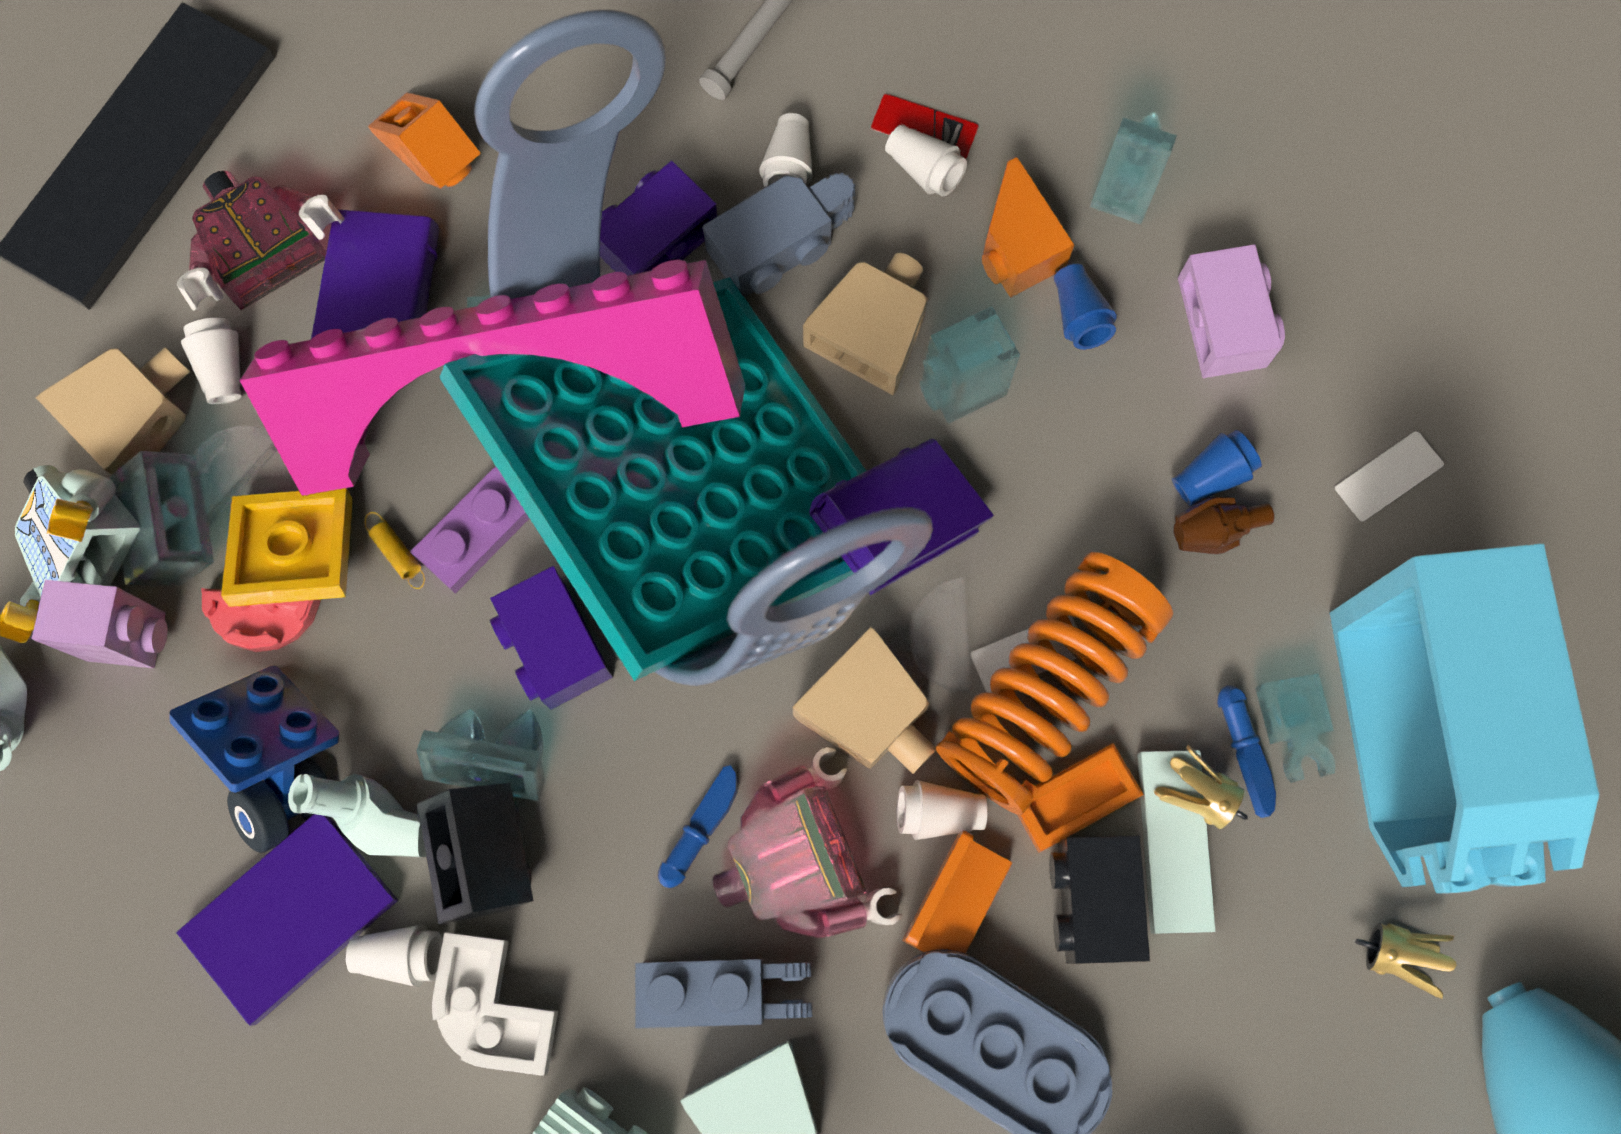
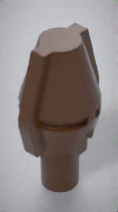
M1209 497L1175 516L1174 536L1178 542L1179 550L1222 554L1240 546V539L1244 535H1248L1251 529L1272 525L1274 523V511L1268 503L1245 507L1242 504L1236 505L1235 498Z

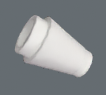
M788 113L778 119V124L759 168L765 188L784 176L801 178L806 186L811 183L813 173L809 122L805 117L795 113Z
M905 125L898 126L891 133L885 146L886 153L891 155L927 194L937 193L942 197L947 196L957 187L966 171L967 160L960 156V149L957 146L910 129Z
M225 318L200 319L185 325L183 328L185 338L182 339L181 345L201 389L205 393L207 403L225 404L240 399L242 396L240 391L239 333L231 329L230 321Z
M916 780L913 786L902 785L899 789L897 798V826L900 834H912L914 840L957 834L963 830L971 832L972 830L985 829L987 801L983 794H973L972 792Z
M421 924L364 936H353L346 950L347 969L350 973H361L370 977L420 987L425 981L436 980L443 942L441 934L438 931H429L425 925Z

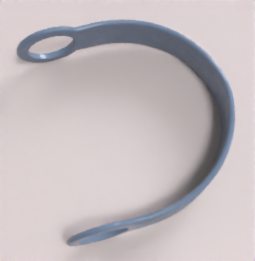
M617 10L584 11L559 18L534 30L510 47L497 60L482 82L475 104L476 124L483 139L491 148L498 152L488 221L490 298L506 295L514 299L534 295L549 285L566 284L569 288L593 283L600 277V232L603 199L608 171L619 131L630 124L649 104L660 86L665 70L666 54L662 39L658 32L644 19L631 13ZM590 44H612L620 46L632 54V70L625 86L606 107L593 116L577 124L549 131L525 129L510 120V106L518 88L534 70L551 58L570 49ZM914 508L885 510L845 523L804 543L763 570L737 595L728 612L729 625L736 633L655 671V673L683 685H706L823 640L848 619L867 593L901 571L922 551L932 534L933 526L930 517L925 512ZM892 540L878 557L841 582L807 598L784 605L769 606L787 587L828 561L869 544Z

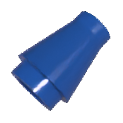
M1072 264L1059 270L1054 276V282L1058 291L1064 337L1072 341L1075 348L1081 350L1092 349L1109 341L1116 333L1114 323L1117 315L1089 278L1085 267L1081 264Z
M1234 430L1228 435L1220 433L1181 473L1172 478V483L1182 499L1189 506H1193L1202 499L1253 480V472L1262 467V462L1253 445L1239 430Z

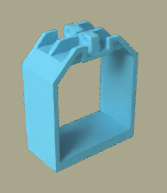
M1544 544L1415 556L1331 611L1330 619L1369 829L1401 886L1426 885L1421 857H1424L1436 893L1473 891L1487 885L1513 887L1546 882L1545 842H1548L1554 871L1582 868L1598 803L1599 791Z

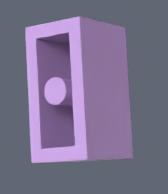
M1256 245L1190 255L1178 277V282L1202 378L1267 368L1284 344L1285 330L1280 315L1273 313L1269 298L1271 276L1267 265L1260 263Z
M45 580L32 640L87 662L155 668L157 653L163 650L167 640L168 630L164 620L166 613L118 587Z

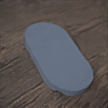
M937 949L921 953L903 964L892 977L883 1000L884 1027L896 1054L913 1070L1012 1134H1090L1104 1119L1112 1098L1110 1068L1102 1047L1081 1026L982 962L963 952Z

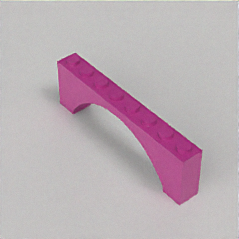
M671 260L656 266L652 271L628 276L623 272H612L597 278L593 283L569 288L566 284H553L542 288L534 295L514 299L506 295L494 296L484 300L475 307L455 311L451 307H440L427 312L420 318L398 322L395 318H385L372 323L366 329L343 333L340 329H331L316 335L311 340L289 344L286 340L273 341L255 352V358L240 379L244 390L302 496L353 487L370 455L364 442L370 421L377 411L398 390L417 377L443 366L445 363L474 354L479 356L496 354L537 355L562 359L594 368L621 379L658 400L678 415L682 427L740 417L745 390V382L706 260L688 264L683 260Z

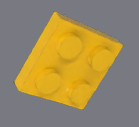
M342 488L303 496L300 491L232 496L221 597L227 605L234 607L346 597L353 500L348 489Z

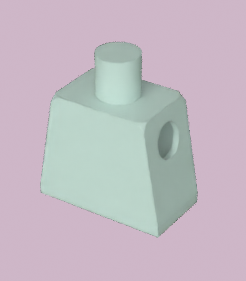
M789 1040L686 1094L680 1100L685 1111L701 1134H818L795 1053Z

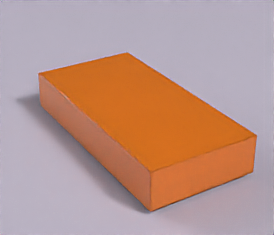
M1112 743L1057 773L1048 781L1037 784L1035 787L1039 789V792L1032 799V803L1023 815L1017 816L1038 853L1144 794L1116 746Z

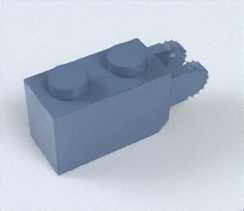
M835 173L833 176L830 175L829 179L824 178L808 188L801 178L784 176L703 225L706 251L725 278H731L744 298L753 292L756 294L767 292L781 280L783 274L799 264L802 266L810 265L826 253L828 246L831 245V231L842 225L844 220L848 221V218L852 217V212H854L853 197H855V184H853V179H850L849 175L845 176L843 173Z
M763 959L635 963V1028L762 1025L764 1019L812 1017V1002H805L802 999L784 1000L782 1003H763V979L781 978L783 981H801L805 977H811V963L763 964Z

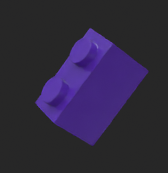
M671 160L659 171L654 170L647 173L638 182L635 191L619 205H611L602 211L600 257L615 272H623L627 276L652 271L656 266L667 261L684 260L705 241L702 226L718 217L716 203Z
M554 566L490 598L498 615L489 619L503 648L507 650L514 646L523 666L515 669V673L530 701L539 697L552 710L613 678L563 579Z

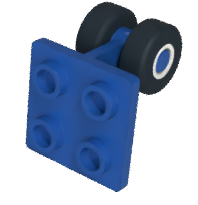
M277 666L267 667L173 708L169 712L170 723L230 790L227 797L229 814L243 841L252 850L263 853L276 847L286 839L289 834L288 820L300 814L294 813L290 809L288 803L290 787L299 775L308 774L316 778L328 779L321 767L309 757L336 745L339 742V730ZM310 813L301 814L305 821L314 815Z

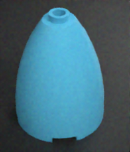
M1518 982L1489 996L1487 999L1492 1009L1482 1015V1056L1486 1090L1496 1133L1621 1134V1041L1574 1006L1541 988L1527 992L1523 984Z

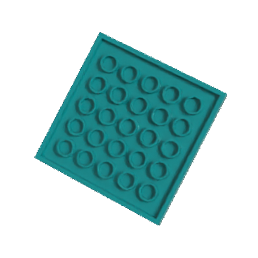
M730 277L715 281L713 284L745 382L740 417L682 427L679 417L675 412L652 396L621 379L591 367L562 359L537 355L496 354L479 356L474 354L445 363L439 377L634 681L736 633L729 625L728 612L741 590L778 559L823 534V531L810 515L811 504L815 497L833 488L837 482L841 480L847 481L866 471ZM839 556L795 581L781 592L769 606L784 605L807 598L841 582L854 573L844 559Z

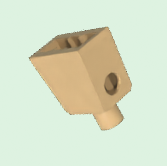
M896 253L884 272L865 262L857 263L803 324V347L894 396L925 317L928 298L913 288L923 272L921 264L904 253Z
M166 347L141 368L118 348L109 349L58 381L35 398L105 471L127 486H130L184 423L185 413L166 393L188 375L190 371Z
M872 627L792 707L793 716L800 723L869 769L889 751L914 774L936 751V747L913 726L926 712L929 706L927 698Z

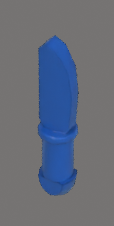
M1227 685L1221 688L1217 698L1218 708H1222L1233 741L1231 747L1236 749V758L1255 814L1261 818L1270 817L1275 811L1276 791L1271 771L1261 746L1257 743L1260 742V737L1255 734L1244 700H1247L1245 694L1237 687Z
M731 765L722 768L691 817L690 825L683 827L684 833L666 861L661 862L658 869V879L664 887L673 888L685 880V874L703 845L709 843L708 837L713 834L729 812L738 793V776Z

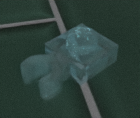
M1319 673L1263 683L1257 686L1255 689L1269 743L1287 742L1289 752L1284 758L1283 769L1289 782L1294 783L1304 780V772L1301 767V761L1304 756L1310 757L1316 762L1320 777L1334 774L1336 768L1334 757L1328 748L1320 744L1318 735L1334 731Z

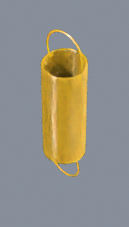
M370 512V513H368V514L366 515V517H365V527H366V518H367V516H368L369 514H371V513L377 514L376 512ZM386 520L375 525L370 531L367 529L368 535L402 579L409 578L407 580L409 583V580L415 576L414 574L418 570L421 571V566Z

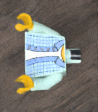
M51 465L38 466L25 475L23 482L30 496L15 525V537L33 582L21 597L20 605L9 601L0 614L1 637L19 643L28 641L34 630L45 580L103 586L111 585L141 528L136 519L115 495L116 486L111 479L84 469L59 472L56 467Z

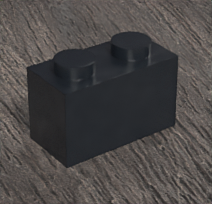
M510 782L449 789L417 804L439 924L497 914L534 901L531 889V870L526 862L519 828L520 814L517 805L514 803Z
M1140 835L1065 838L1058 842V852L1050 853L1049 872L1052 889H1061L1062 914L1054 915L1053 931L1057 952L1065 951L1066 964L1149 962L1150 953Z

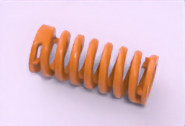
M1099 552L1086 554L1083 561L1077 567L1080 571L1073 573L1066 580L1064 587L1065 595H1058L1047 604V619L1037 620L1029 627L1027 635L1029 643H1021L1010 651V668H1001L992 674L990 679L992 693L983 692L973 698L971 712L974 718L964 717L955 721L952 725V732L949 731L936 746V751L940 757L959 776L987 798L1014 814L1023 815L1032 803V799L1039 792V789L1028 780L1021 784L1006 773L1004 768L1009 762L1005 759H1000L995 764L977 741L1002 752L1021 770L1040 782L1048 781L1052 777L1053 771L1048 762L1039 754L1010 735L995 715L1017 724L1034 741L1056 756H1067L1071 752L1072 745L1070 740L1058 728L1025 707L1013 690L1031 696L1049 714L1074 731H1087L1091 723L1089 715L1081 706L1054 686L1040 679L1032 665L1046 669L1067 690L1087 704L1094 707H1104L1109 702V692L1105 686L1087 670L1057 653L1049 640L1062 643L1085 666L1110 682L1121 683L1128 677V668L1123 660L1106 645L1086 632L1074 627L1068 615L1079 618L1105 644L1132 659H1139L1144 656L1147 650V644L1144 639L1152 643L1173 617L1171 605L1150 581L1127 564L1109 555ZM1086 591L1097 593L1103 600L1102 603L1098 605L1090 601ZM1108 607H1110V608H1111L1114 612H1116L1119 616H1117L1116 614H1114L1113 612H1111L1110 610H1108ZM1131 625L1140 629V631L1137 632Z

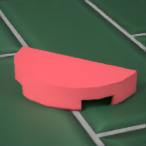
M201 588L202 611L209 618L214 631L227 643L253 652L279 650L299 639L314 622L321 602L318 599L229 607L221 597L222 590Z

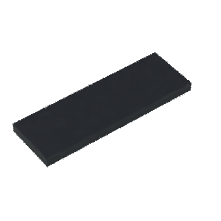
M182 2L0 242V259L90 310L273 61L274 57L269 48Z

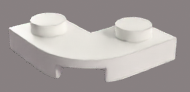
M444 933L433 992L432 1015L433 1020H437L441 1034L447 1044L461 1056L460 1060L474 1066L541 1076L547 1075L558 1011L498 1003L509 941Z

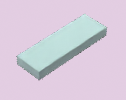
M1196 750L1195 752L1201 757L1200 750ZM1189 751L1140 752L1137 754L1139 785L1144 794L1140 799L1150 933L1215 932L1207 825L1204 817L1159 800L1160 797L1154 794V790L1157 787H1167L1203 799V795L1186 783L1171 768L1170 761L1173 757H1179L1201 772L1202 765Z

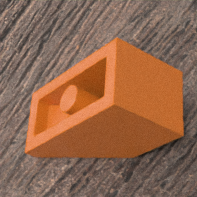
M406 93L367 126L424 183L440 189L444 185L451 187L462 181L472 170V166L469 163L481 154L448 110L437 99Z
M1018 157L1007 162L982 255V264L988 277L994 284L1001 283L1011 298L1055 275L1059 270L1066 267L1074 248L1072 240Z

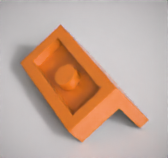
M965 830L957 835L902 939L903 942L923 953L937 949H948L966 954L1013 863L973 841L974 835Z

